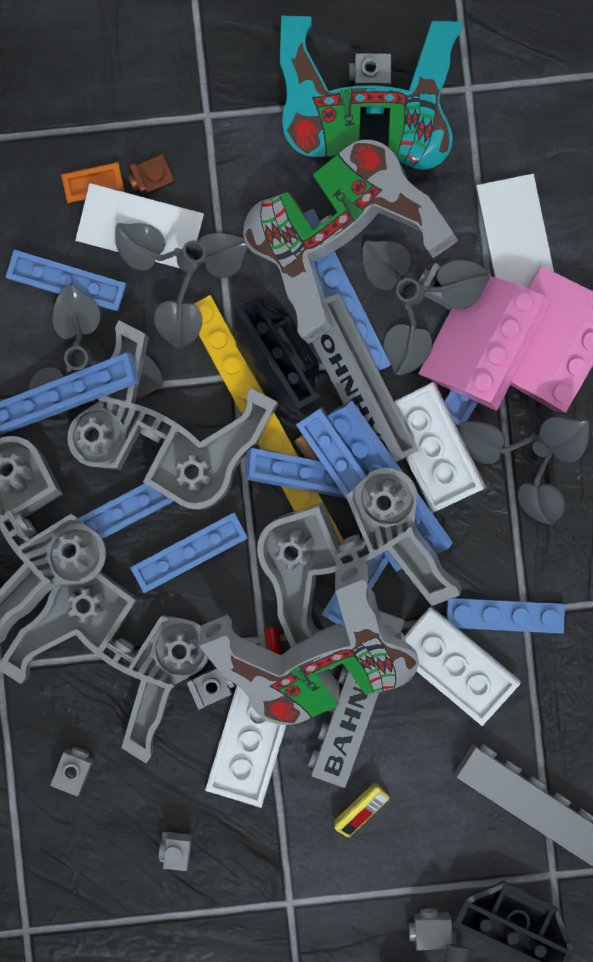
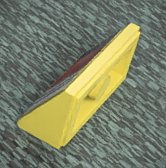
M373 783L334 820V828L344 836L350 837L389 800V795L377 783Z

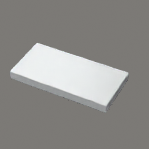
M534 174L476 185L475 188L494 277L528 288L540 266L554 272Z
M90 183L75 241L118 252L115 244V227L117 223H143L153 226L162 234L165 247L160 255H164L174 251L175 248L182 249L188 241L198 240L204 213ZM176 256L164 261L155 259L157 263L179 268Z
M435 382L394 401L419 450L405 458L432 513L486 488Z
M432 606L424 612L404 635L406 643L411 645L417 652L419 660L417 672L481 726L487 722L521 684V681Z
M238 686L234 693L205 791L262 807L286 725L269 722L258 715L253 709L247 694Z

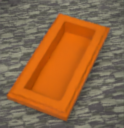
M118 162L61 174L67 203L86 200L90 183L121 192L125 191Z

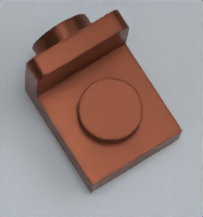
M163 154L138 165L135 162L130 164L132 173L127 174L134 191L140 189L143 197L175 184Z

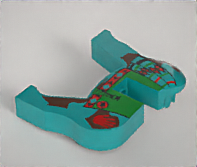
M281 16L280 65L287 87V100L283 111L282 124L289 144L297 152L306 156H336L350 144L359 141L360 108H366V114H384V108H390L388 148L395 154L398 161L421 170L430 169L442 163L451 150L453 136L440 106L439 98L450 67L451 49L456 38L462 32L463 22H431L409 90L386 86H352L328 91L306 48V38L312 28V17Z

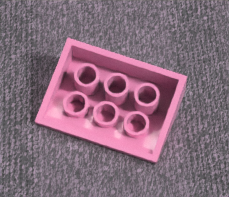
M540 266L528 289L545 295L550 307L510 385L554 412L566 413L593 366V291Z
M490 276L482 296L473 306L467 309H451L432 346L429 357L423 363L418 374L497 411L550 307L546 296L519 284Z

